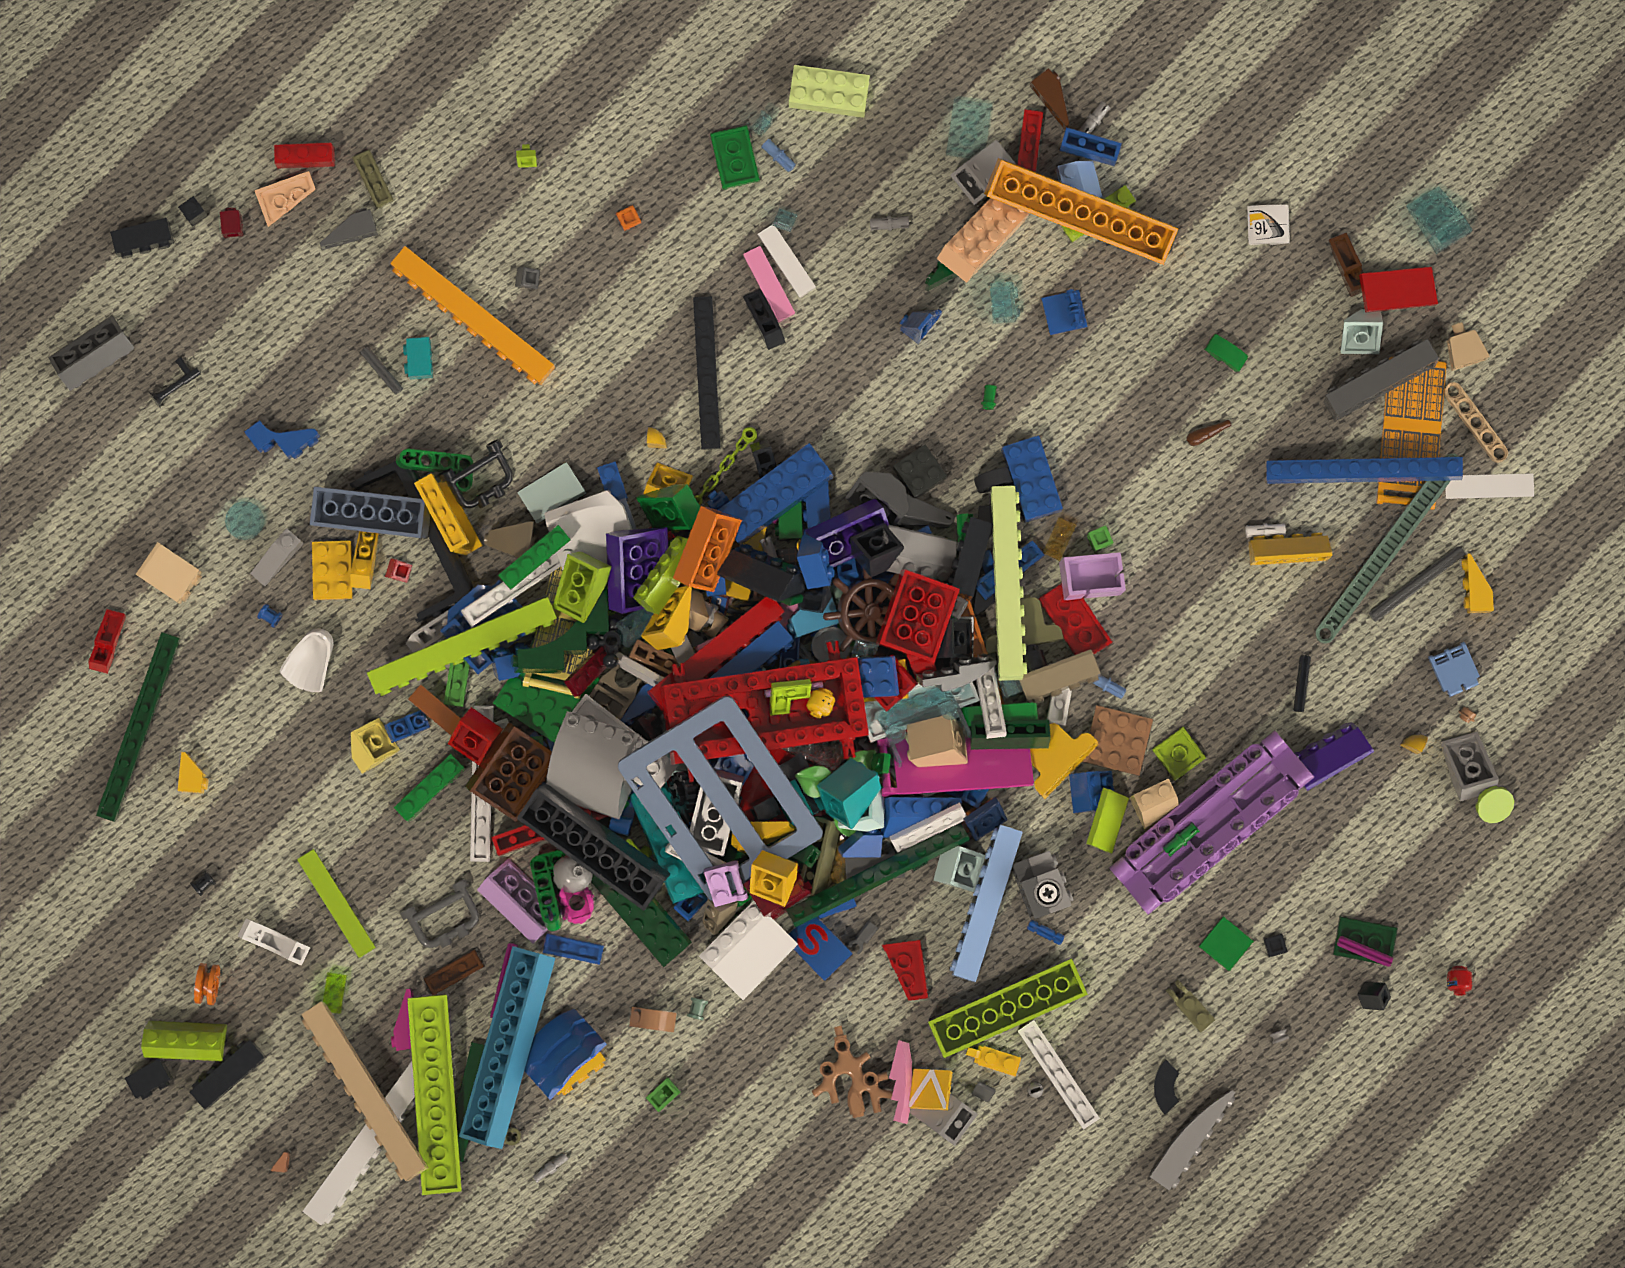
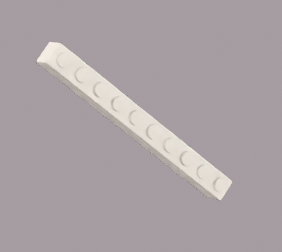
M412 1061L385 1097L401 1124L405 1119L403 1115L407 1109L411 1111L415 1106ZM367 1125L363 1127L302 1211L320 1225H324L325 1222L327 1224L330 1223L335 1216L333 1213L337 1206L340 1208L346 1201L345 1195L348 1190L352 1192L359 1183L356 1179L360 1174L364 1175L370 1168V1165H368L369 1161L372 1158L376 1159L381 1153L382 1149H380V1145L375 1140L374 1136H376L373 1128L370 1130Z

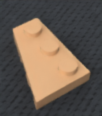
M307 171L255 190L268 227L314 192L316 188L310 172Z

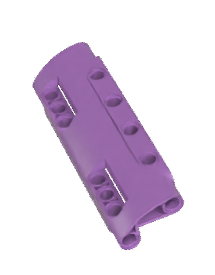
M1274 730L1260 744H1252L1133 842L1127 848L1125 856H1122L1109 868L1149 915L1163 902H1170L1293 801L1299 794L1298 790L1311 781L1314 776ZM1265 765H1267L1263 770H1261V771H1260L1257 775H1255L1251 780H1249L1246 784H1244L1248 779H1250V778H1251L1254 774H1256L1260 769H1262ZM1274 799L1271 804H1268L1270 800ZM1191 822L1200 830L1199 833L1187 842L1185 847L1182 846L1171 857L1165 851L1162 852L1164 850L1162 847L1175 838V834L1183 831Z

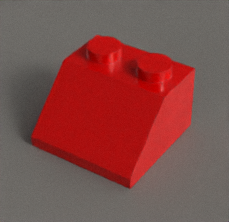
M471 707L459 721L447 744L480 765L500 736L503 728Z

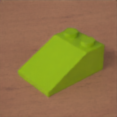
M582 551L567 554L553 608L584 623L607 584L612 566Z

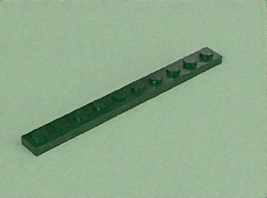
M163 632L160 634L96 816L116 822L181 640L178 637Z
M958 823L786 909V912L794 927H797L969 841V836L962 824Z

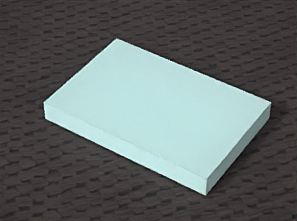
M567 462L517 492L536 523L545 519V512L568 505L586 494Z

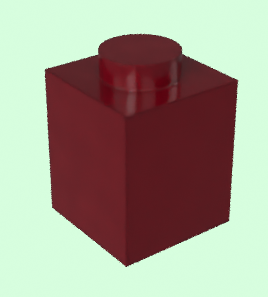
M226 208L225 211H221L220 222L223 237L243 236L241 212L236 210V208Z

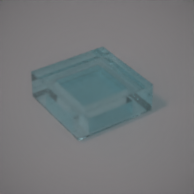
M779 209L773 226L791 232L797 214Z

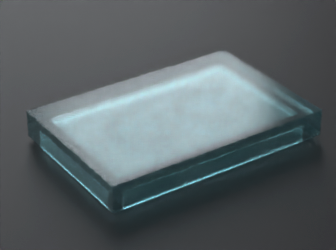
M954 99L946 156L971 159L986 148L992 104Z

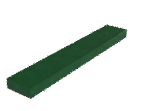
M471 1042L456 1105L459 1161L464 1162L469 1140L461 1138L459 1135L485 1046Z

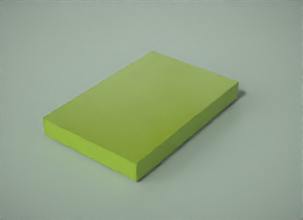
M1103 788L1087 839L1088 845L1107 853H1113L1129 800L1128 797Z

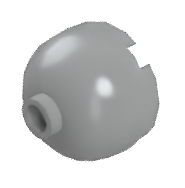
M568 855L557 860L553 868L554 882L559 889L563 888L564 892H581L592 881L593 874Z

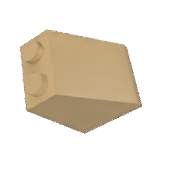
M158 542L136 573L137 576L179 604L182 601H187L191 595L190 589L193 585L197 586L202 578L200 570Z
M951 714L907 725V732L905 733L906 741L909 744L907 756L909 761H912L917 767L968 763L964 728Z
M1169 779L1129 797L1145 832L1179 805L1177 795Z

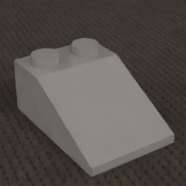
M1478 732L1441 742L1449 774L1460 801L1478 797L1485 789L1498 786V776Z

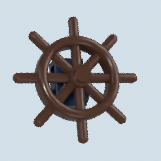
M863 569L864 579L858 580L849 586L840 579L835 578L833 584L843 594L840 597L837 612L824 613L823 619H838L841 629L847 635L839 645L840 652H844L851 642L855 641L860 644L869 645L870 657H878L876 641L879 634L876 635L875 621L882 626L884 618L881 614H886L888 606L882 605L885 603L884 600L887 596L891 600L899 574L895 573L887 583L879 579H872ZM872 587L882 590L878 596L873 592ZM868 628V637L859 634V632L865 631Z

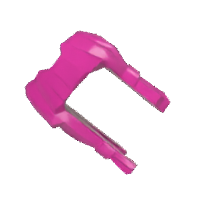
M588 887L577 893H567L562 888L559 894H557L558 902L562 906L563 920H568V922L574 924H582L591 917L595 901L592 891ZM580 895L583 897L585 905L581 910H573L569 906V900L572 896Z

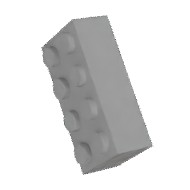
M714 769L738 804L744 776ZM700 786L689 831L703 851L724 856L731 830Z

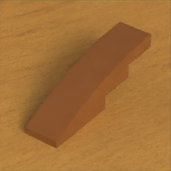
M420 684L408 700L452 736L461 718Z

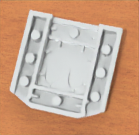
M609 490L544 513L549 532L559 525L571 539L556 552L562 570L567 554L580 551L607 564L606 533L632 530L624 505Z

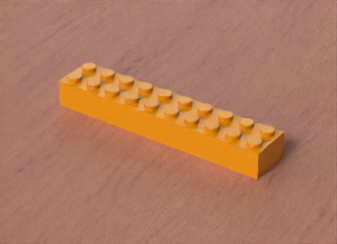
M1001 158L997 159L984 192L987 197L1163 265L1178 231V228L1171 224Z

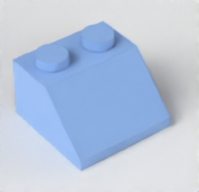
M1075 161L1057 166L1056 174L1058 181L1103 198L1093 161Z

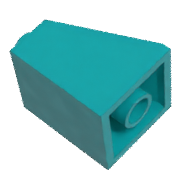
M852 758L817 785L825 812L846 827L853 829L881 789L879 775L874 770L871 771L866 768L861 762L858 763Z

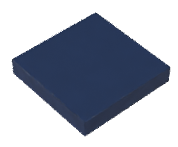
M996 797L963 818L975 841L1008 820Z

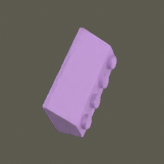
M508 858L484 880L477 890L534 944L548 930L541 916L535 885ZM547 900L544 904H549L552 900ZM549 914L552 921L554 916L553 914Z

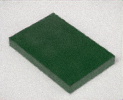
M1340 916L1332 955L1380 964L1337 946V941L1340 936H1343L1393 957L1398 928Z

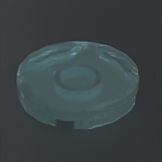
M243 501L236 503L230 507L226 514V528L232 536L239 540L254 539L264 527L263 513L258 506L251 502Z

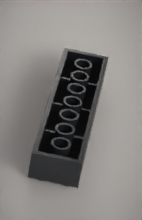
M545 782L534 791L517 817L523 824L643 911L653 901L671 875V873Z

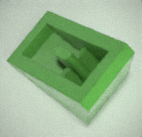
M668 1077L646 1099L660 1112L681 1091Z

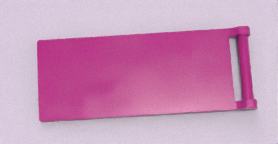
M965 735L967 764L917 767L908 759L907 750H909V744L906 739L877 740V748L880 753H887V748L893 747L897 788L891 787L890 772L889 774H882V796L890 797L901 794L1033 786L1034 779L1030 749L971 750L970 735Z

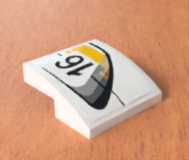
M1288 205L1247 206L1249 245L1290 243Z

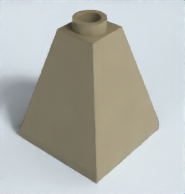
M525 522L489 530L485 534L484 544L491 549L518 559L539 541L540 527L534 522Z

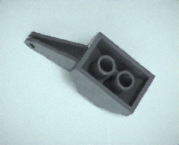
M865 471L845 497L855 507L876 499L884 508L888 523L891 526L897 527L898 524L949 528L955 520L952 513L907 495L905 486L890 473Z

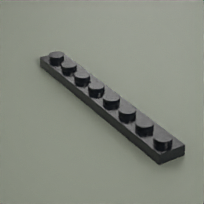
M712 296L693 297L701 450L721 449Z

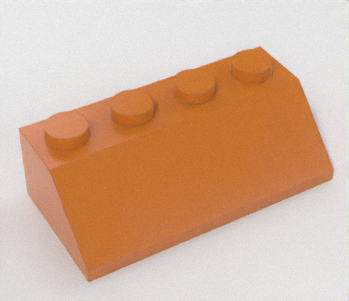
M701 506L673 579L688 587L714 592L720 578L717 572L729 555L742 520L721 511Z

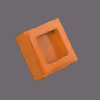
M633 205L616 213L624 231L641 223Z

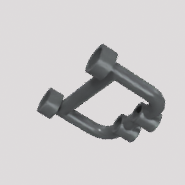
M466 879L452 885L455 891L454 894L417 913L414 906L400 913L403 920H408L418 941L426 948H434L439 945L444 948L453 943L452 938L458 936L461 939L470 934L469 929L477 924L479 913L466 889L469 886ZM463 898L471 913V919L434 940H428L421 930L418 921Z

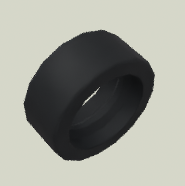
M1008 467L990 470L974 478L978 493L991 492L992 486H1007L1013 482Z

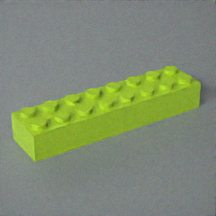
M1069 959L928 1021V1024L943 1058H946L1088 994L1073 960Z

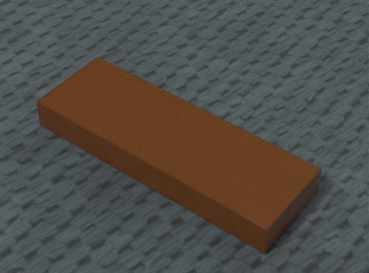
M473 950L425 977L424 981L433 996L482 969L484 965L476 951Z

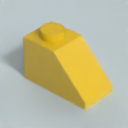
M181 752L178 791L204 794V790L208 788V778H205L206 774L188 753Z

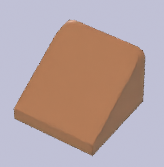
M284 1152L270 1171L287 1172L290 1153Z

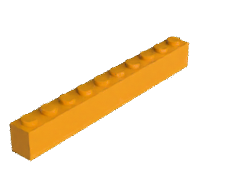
M406 246L390 263L393 267V273L400 278L404 276L408 279V285L415 290L418 287L423 291V297L430 302L433 299L438 303L437 308L443 313L448 311L452 314V320L459 325L463 323L467 326L466 330L472 336L476 337L478 335L483 339L481 342L487 348L493 347L498 351L496 354L502 360L508 359L513 363L511 366L519 373L521 371L526 373V378L534 385L536 383L542 385L555 369L552 362Z

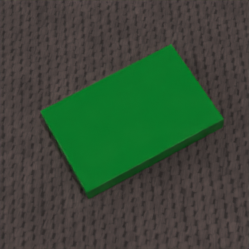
M747 125L710 133L723 190L760 182Z

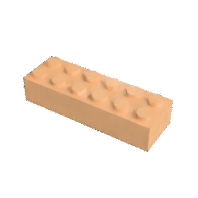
M990 198L944 246L937 259L967 283L1025 222L1030 213Z

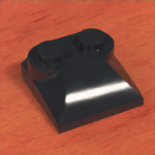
M650 713L639 718L631 728L647 742L663 734L660 729L659 718L655 714Z

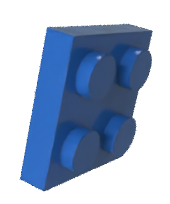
M895 656L857 658L863 697L899 695Z

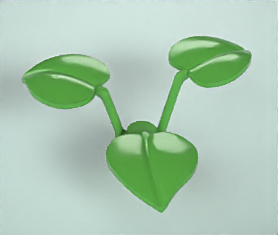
M860 750L855 752L856 757L852 759L858 763H863L866 768L871 770V761L876 751ZM817 765L801 770L795 774V777L805 794L817 798L820 797L817 785L832 773L826 767ZM833 818L836 828L845 836L850 837L857 831L839 828L838 821Z

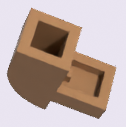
M632 1007L629 1026L674 1032L676 1013Z

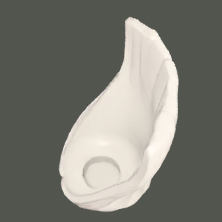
M321 628L309 631L284 661L280 668L282 676L299 689L310 692H322L328 662L334 646L332 635Z

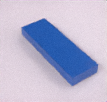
M546 934L542 953L600 965L604 946Z

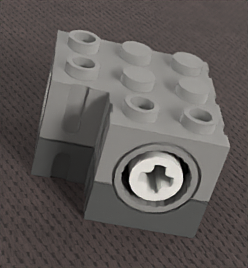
M1050 851L1015 863L1011 868L1030 920L1072 906V894L1070 890L1066 891L1064 886L1066 878L1063 871L1059 872L1055 866L1058 865L1055 854H1051Z

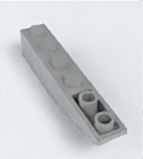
M1229 1090L1199 1112L1169 1144L1149 1174V1177L1167 1190H1170L1171 1187L1175 1189L1181 1180L1178 1177L1182 1171L1186 1172L1192 1164L1190 1159L1193 1155L1197 1156L1202 1149L1200 1144L1204 1139H1209L1214 1131L1211 1128L1215 1122L1219 1123L1225 1115L1222 1112L1226 1106L1230 1107L1232 1105L1236 1092Z

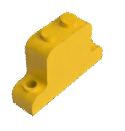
M1051 723L1049 748L1030 749L1032 766L1040 773L1034 784L1036 791L1041 797L1046 799L1099 745L1098 741L1091 734L1081 733L1076 739H1072L1058 724Z

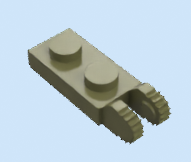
M1177 980L1174 982L1176 987L1184 993L1180 999L1172 989L1168 988L1165 991L1175 1001L1174 1004L1201 1033L1215 1019L1191 991H1188Z

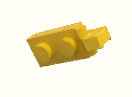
M979 1046L978 1050L968 1047L966 1055L975 1058L974 1063L1016 1077L1021 1061L1020 1057L985 1046Z

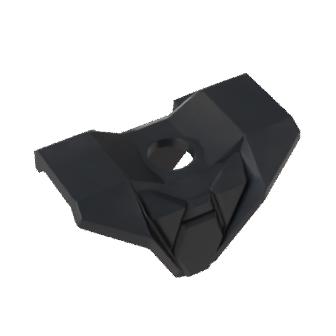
M837 566L833 567L834 577H832L830 586L807 589L804 580L803 590L800 593L803 595V601L798 603L799 609L823 613L832 598L830 588L835 578L839 579Z

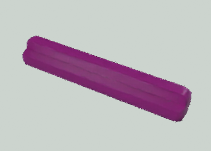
M1340 936L1337 941V946L1384 966L1390 967L1393 962V957L1346 937Z

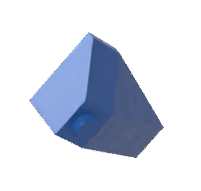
M935 309L912 312L910 316L906 314L900 322L902 325L900 331L919 344L941 317L943 311Z

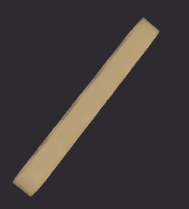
M1449 383L1444 389L1445 398L1490 459L1496 463L1504 461L1508 456L1506 446L1458 383ZM1456 387L1458 395L1455 397L1450 396L1448 388ZM1461 402L1469 404L1470 409L1468 412L1460 410L1459 405ZM1474 417L1479 418L1481 421V425L1478 428L1471 425V419ZM1484 433L1491 434V443H1485L1482 440ZM1497 448L1504 452V456L1501 459L1494 456V450Z

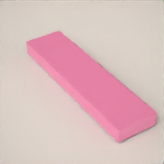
M761 246L744 253L743 256L778 323L794 315L795 311Z

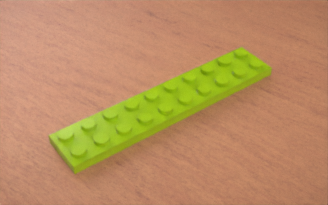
M447 994L407 998L418 1149L428 1166V1169L420 1173L422 1195L461 1192Z

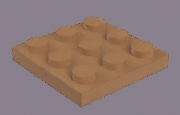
M1096 705L1089 734L1098 741L1099 745L1083 762L1140 776L1153 719Z

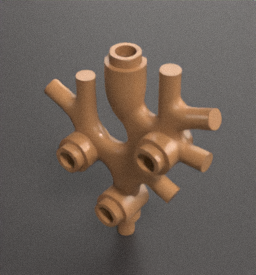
M842 1026L834 1027L836 1037H834V1048L838 1052V1060L835 1063L826 1061L821 1064L820 1073L823 1075V1081L811 1092L817 1097L824 1091H827L830 1095L831 1104L838 1103L839 1099L835 1081L839 1075L848 1074L852 1078V1085L847 1096L850 1115L853 1118L864 1116L865 1107L862 1098L864 1091H868L870 1094L874 1113L882 1112L879 1102L880 1098L891 1099L893 1091L883 1090L878 1087L880 1081L888 1080L887 1072L879 1074L874 1072L864 1073L862 1065L871 1058L866 1051L861 1056L854 1057L850 1052V1043L847 1040V1036L843 1034ZM844 1042L846 1044L845 1049H839L838 1044ZM825 1066L831 1067L830 1073L824 1072ZM868 1076H873L874 1081L872 1083L866 1081Z

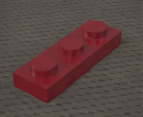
M602 646L594 650L564 681L574 697L580 696L607 668L603 664V658L607 653Z

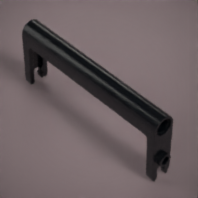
M406 456L403 457V459L406 460V463H407L408 461L412 460V459H408ZM396 461L377 470H368L364 473L363 477L350 483L352 488L355 487L356 490H359L397 473L409 498L422 499L414 484L421 479L417 470L400 468ZM431 514L428 537L455 593L417 613L418 618L415 619L417 623L432 616L435 619L444 614V610L454 606L474 589L458 554L450 552Z

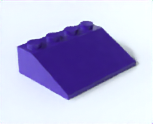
M666 527L606 533L607 564L612 566L608 577L610 610L627 613L644 609L633 597L637 593L638 588L645 582L649 573L657 565L660 557L668 549V532Z

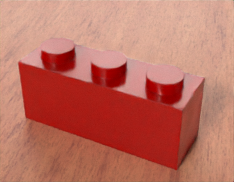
M332 143L274 145V164L277 169L334 167V146Z

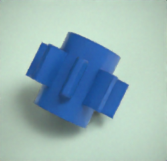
M714 490L707 496L710 500L706 503L710 508L718 510L730 500L722 491L717 493Z

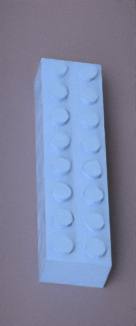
M999 825L992 832L990 840L994 842L992 847L989 846L985 859H988L986 866H982L979 874L982 880L980 884H976L973 893L976 899L974 903H970L967 912L970 918L969 922H964L961 933L964 934L963 941L959 940L955 952L959 953L957 960L953 959L950 966V971H953L952 976L971 982H976L1023 833L1022 831Z

